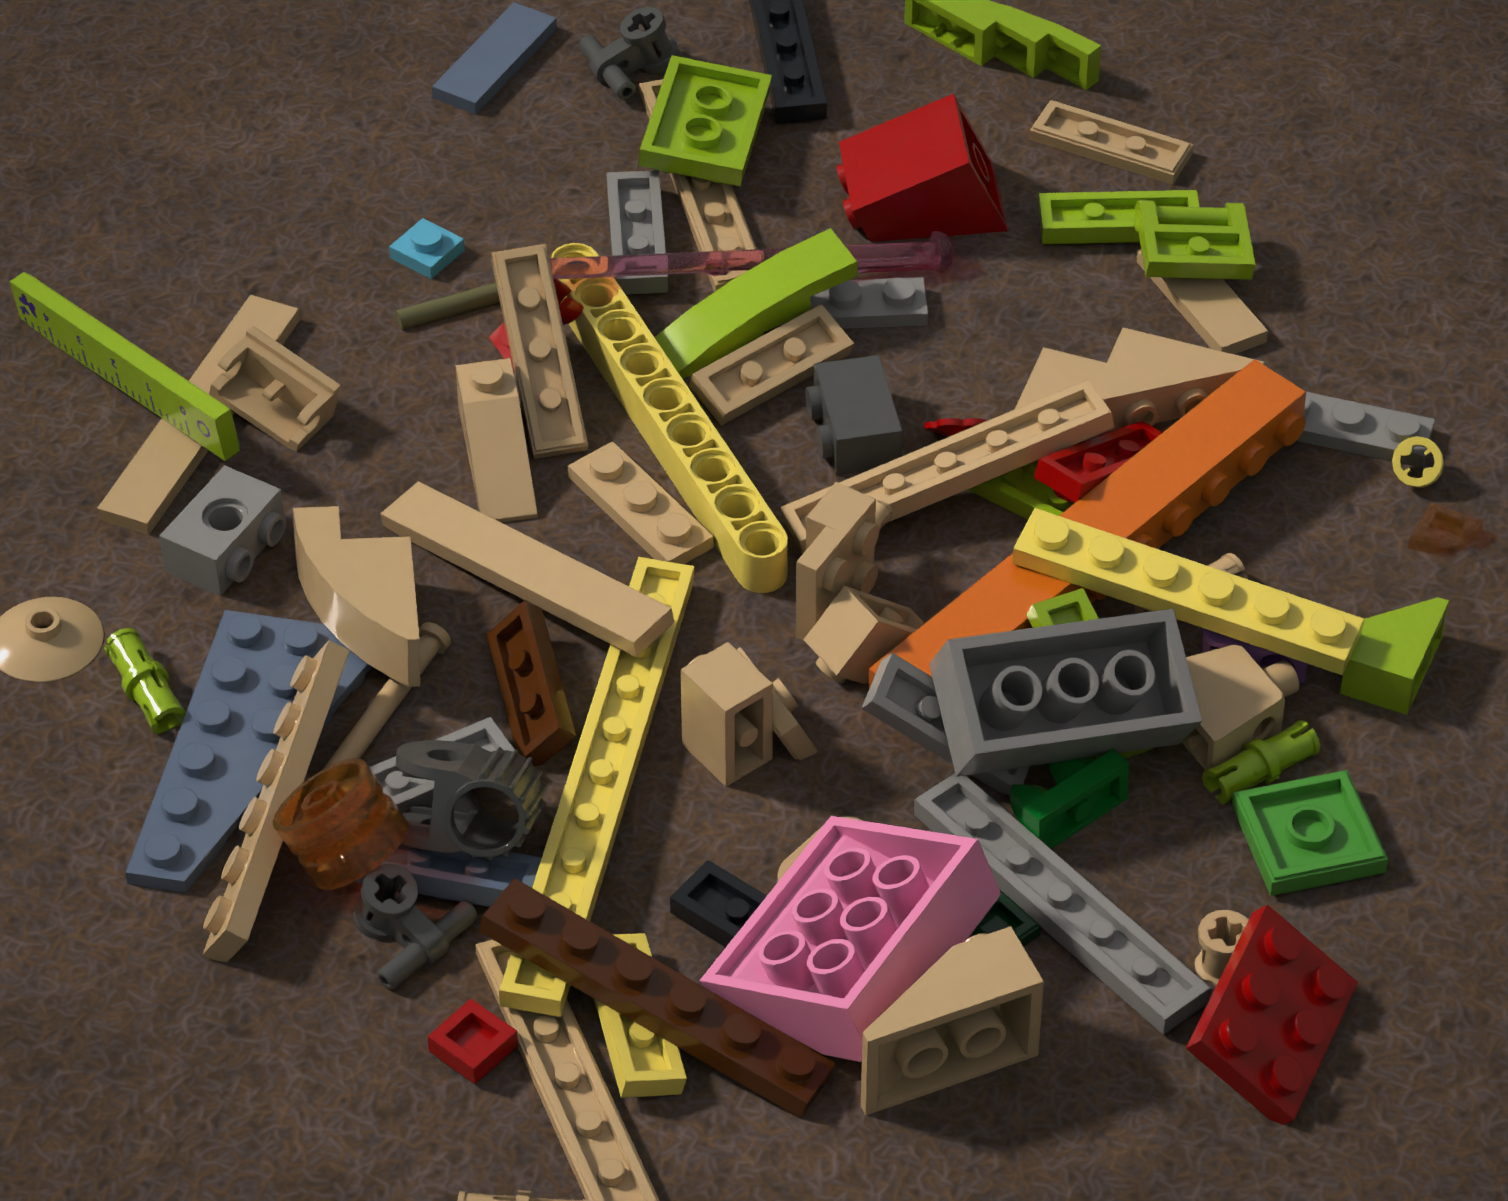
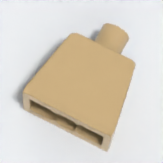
M1230 645L1186 657L1202 722L1182 743L1205 770L1238 755L1244 750V744L1253 739L1266 740L1281 732L1285 697L1299 691L1298 676L1289 662L1282 660L1262 669L1242 646Z

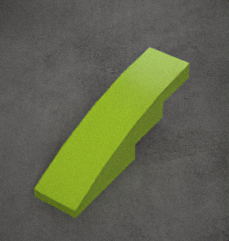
M905 0V24L980 66L996 57L1032 78L1048 69L1085 90L1099 81L1101 45L1059 24L990 0Z
M829 228L779 252L734 278L690 308L654 338L681 378H687L763 336L765 331L789 322L811 310V296L858 277L857 260L834 231Z

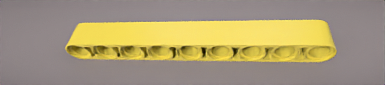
M581 243L565 244L557 248L552 253L550 259L553 279L557 278L569 286L572 291L568 295L580 302L584 307L580 316L569 323L570 327L699 523L714 536V546L733 575L745 589L755 593H768L781 588L786 582L788 575V537L784 528L598 253L592 247Z

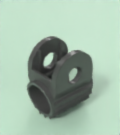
M423 740L403 744L397 749L396 766L403 771L402 776L433 780L432 808L410 805L409 810L392 816L390 819V836L404 845L422 850L442 853L463 851L470 854L473 859L476 857H487L489 861H492L494 856L501 854L508 857L514 846L521 847L546 805L542 797L548 787L542 785L540 778L543 771H537L532 765L533 759L531 757L526 759L518 754L517 749L512 752L498 747L496 751L490 752L474 744L443 740ZM489 787L505 793L514 802L519 818L502 820L489 814L478 802L474 788Z

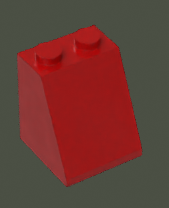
M954 93L839 141L843 163L837 165L836 170L845 192L849 195L848 199L843 200V207L853 229L856 230L862 227L870 242L1008 231L993 162Z

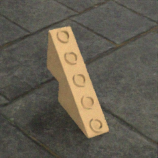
M1123 327L1107 363L1043 347L1015 409L1089 379L1110 409L1114 423L1113 429L1092 438L1141 420L1153 426L1158 422L1183 417L1254 359Z

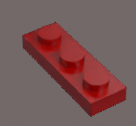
M1141 420L1039 458L1034 478L1053 489L1057 497L1076 503L1162 434V432Z

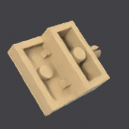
M835 482L806 517V551L796 562V638L803 640L844 586L868 594L874 587L878 576V566L874 564L875 545L879 537V531L893 516L891 506L885 501L876 500L871 496Z

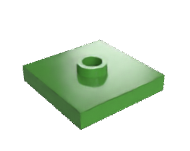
M1348 770L1233 792L1232 808L1270 896L1386 873L1388 858Z

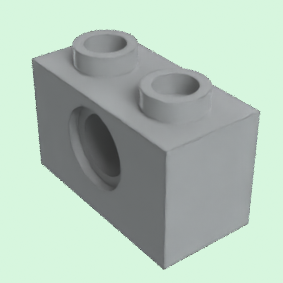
M224 465L159 535L164 571L219 596L234 581L238 583L244 581L251 572L255 557L266 545L270 547L275 546L284 534L286 517L283 511L281 489Z

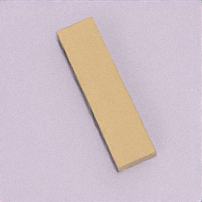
M546 244L492 252L491 261L533 459L587 451L588 441Z

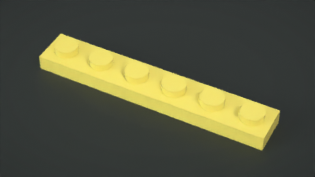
M1034 508L1013 548V564L1151 611L1174 609L1176 619L1339 675H1343L1362 633L1364 618Z

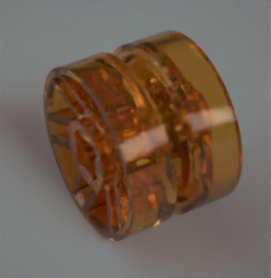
M358 758L335 763L310 777L284 800L273 818V827L290 851L298 855L299 863L315 885L323 890H331L348 885L377 868L399 847L409 828L407 819L392 798L387 794H383V786L364 760Z

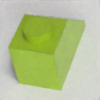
M1436 597L1365 618L1362 633L1343 673L1340 694L1408 715L1443 638L1449 600Z

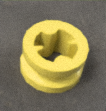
M1419 436L1407 438L1397 446L1393 453V471L1398 479L1406 485L1419 488L1428 487L1435 483L1443 472V454L1438 446L1428 438ZM1415 447L1426 448L1425 456L1429 457L1433 454L1434 457L1433 467L1425 468L1421 478L1410 477L1409 475L1412 470L1410 468L1403 470L1402 466L1403 458L1412 457Z

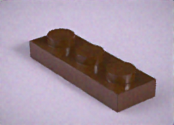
M524 600L486 635L515 749L518 750V754L526 759L531 757L533 759L532 765L535 767L547 762L576 736L542 608Z

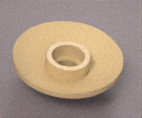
M42 597L20 603L0 616V670L11 677L29 682H50L74 675L87 667L98 655L104 639L102 623L96 613L88 606L68 598Z

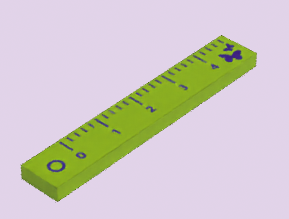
M23 272L9 281L20 318L58 348L224 461L240 451L230 408L32 275Z

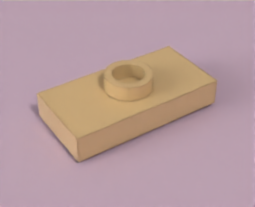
M739 647L737 651L740 652L755 667V665L745 654L742 648ZM777 678L772 682L773 731L792 757L800 761L816 754L818 751L791 714L799 705L780 679Z

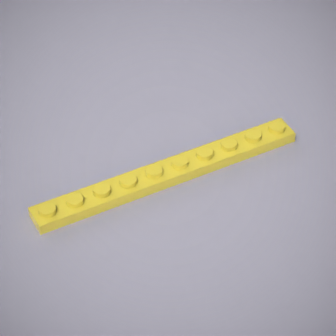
M638 557L629 587L671 607L674 623L638 657L610 644L534 880L533 889L588 921L592 917L692 591L694 566ZM512 951L499 989V1004L501 1007L561 1017L570 984Z

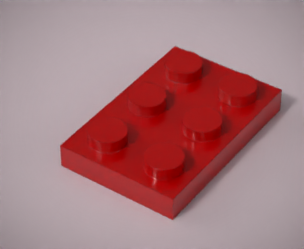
M1267 904L1251 914L1186 1049L1269 1120L1285 1125L1295 1120L1358 981Z

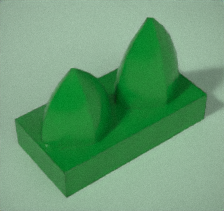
M1111 749L1096 760L1088 757L1048 763L1049 770L1057 784L1055 787L1049 789L1039 785L1013 784L1010 790V805L1016 818L1045 845L1053 849L1128 799L1129 761L1114 749Z

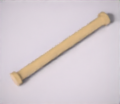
M425 622L419 628L420 676L437 653L444 654L451 644L449 634L441 626L431 622ZM389 678L303 797L295 805L287 828L288 831L306 838L311 837L317 828L315 819L332 798L330 783L348 776L412 687Z

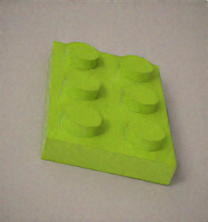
M671 55L640 147L638 166L656 169L665 173H676L706 179L714 183L741 186L770 93L772 75Z

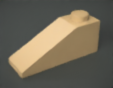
M511 359L455 365L458 408L479 512L499 522L538 518L519 396Z

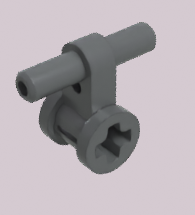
M642 7L629 13L620 25L622 37L606 47H603L593 35H587L579 42V50L589 61L591 73L602 85L607 83L621 100L630 99L636 91L635 85L628 78L629 75L639 69L652 75L664 73L667 70L671 55L680 57V50L676 41L668 37L665 32L666 20L661 10L656 7ZM642 24L644 32L639 29L638 26ZM656 50L661 52V58H658L655 52Z
M395 864L378 865L367 873L361 887V894L358 896L353 909L354 923L362 934L374 939L393 937L404 948L378 970L380 983L385 988L392 990L424 964H427L429 967L434 965L450 951L449 943L478 919L476 908L469 902L461 901L434 924L415 905L418 895V886L415 878L408 870ZM399 884L402 886L400 893L397 891ZM370 912L373 914L371 920H369Z

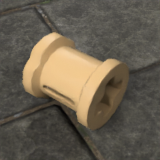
M1216 910L1207 914L1201 920L1198 928V940L1202 949L1194 962L1196 973L1201 980L1217 986L1249 921L1247 917L1232 910Z

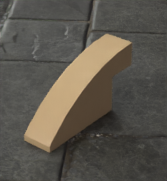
M339 506L293 508L294 552L298 578L308 602L321 622L344 646L367 664L408 687H420V637L411 537L341 539Z

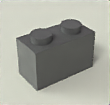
M874 355L815 363L814 386L806 387L805 389L806 407L810 420L820 419L821 425L816 427L819 454L821 459L831 458L836 476L865 472L902 457V428L880 356Z

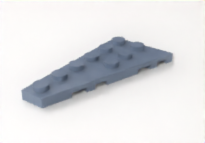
M230 610L224 611L125 872L127 884L186 893L227 845V839L239 826L251 800L254 797L259 798L263 784L256 781L257 774L266 755L271 749L276 750L280 737L273 733L274 727L285 705L288 702L293 703L297 690L290 687V683L300 661L305 655L314 658L328 640L348 649L324 624ZM351 650L349 651L322 730L331 721L333 713L348 695L354 693L366 679L365 675L372 668L371 665L364 662Z

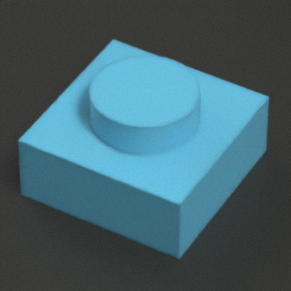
M422 218L391 244L389 251L391 259L432 279L465 251L464 238Z

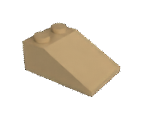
M1011 926L989 934L981 933L974 935L965 942L952 946L863 1032L861 1108L865 1115L1038 1056L1044 981Z

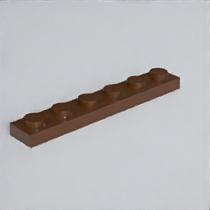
M516 878L511 881L482 916L479 927L480 933L799 1118L804 1116L833 1073L836 1065L835 1062Z

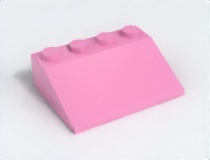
M830 816L699 981L706 989L823 1055L862 1062L863 1032L952 946L965 942L999 898L1001 892L979 840L976 838Z

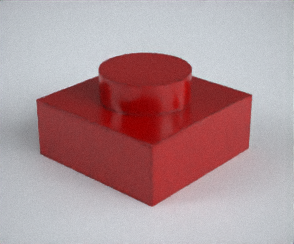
M469 999L428 1035V1046L430 1053L473 1084H476L518 1047L517 1030L473 999Z

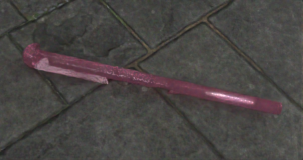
M933 231L930 240L926 242L845 245L857 260L858 273L935 270L940 272L947 269L955 258V245L952 239L940 231ZM787 248L549 258L553 279L707 273L712 276L727 275L728 271L750 270Z

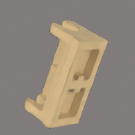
M252 326L246 331V335L221 358L218 366L225 371L210 386L209 395L285 447L297 452L334 416L341 385L255 326Z

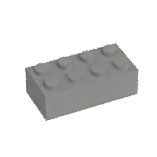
M1174 609L948 639L929 663L956 777L1102 756L1111 749H1114L1117 753L1177 745L1202 722Z

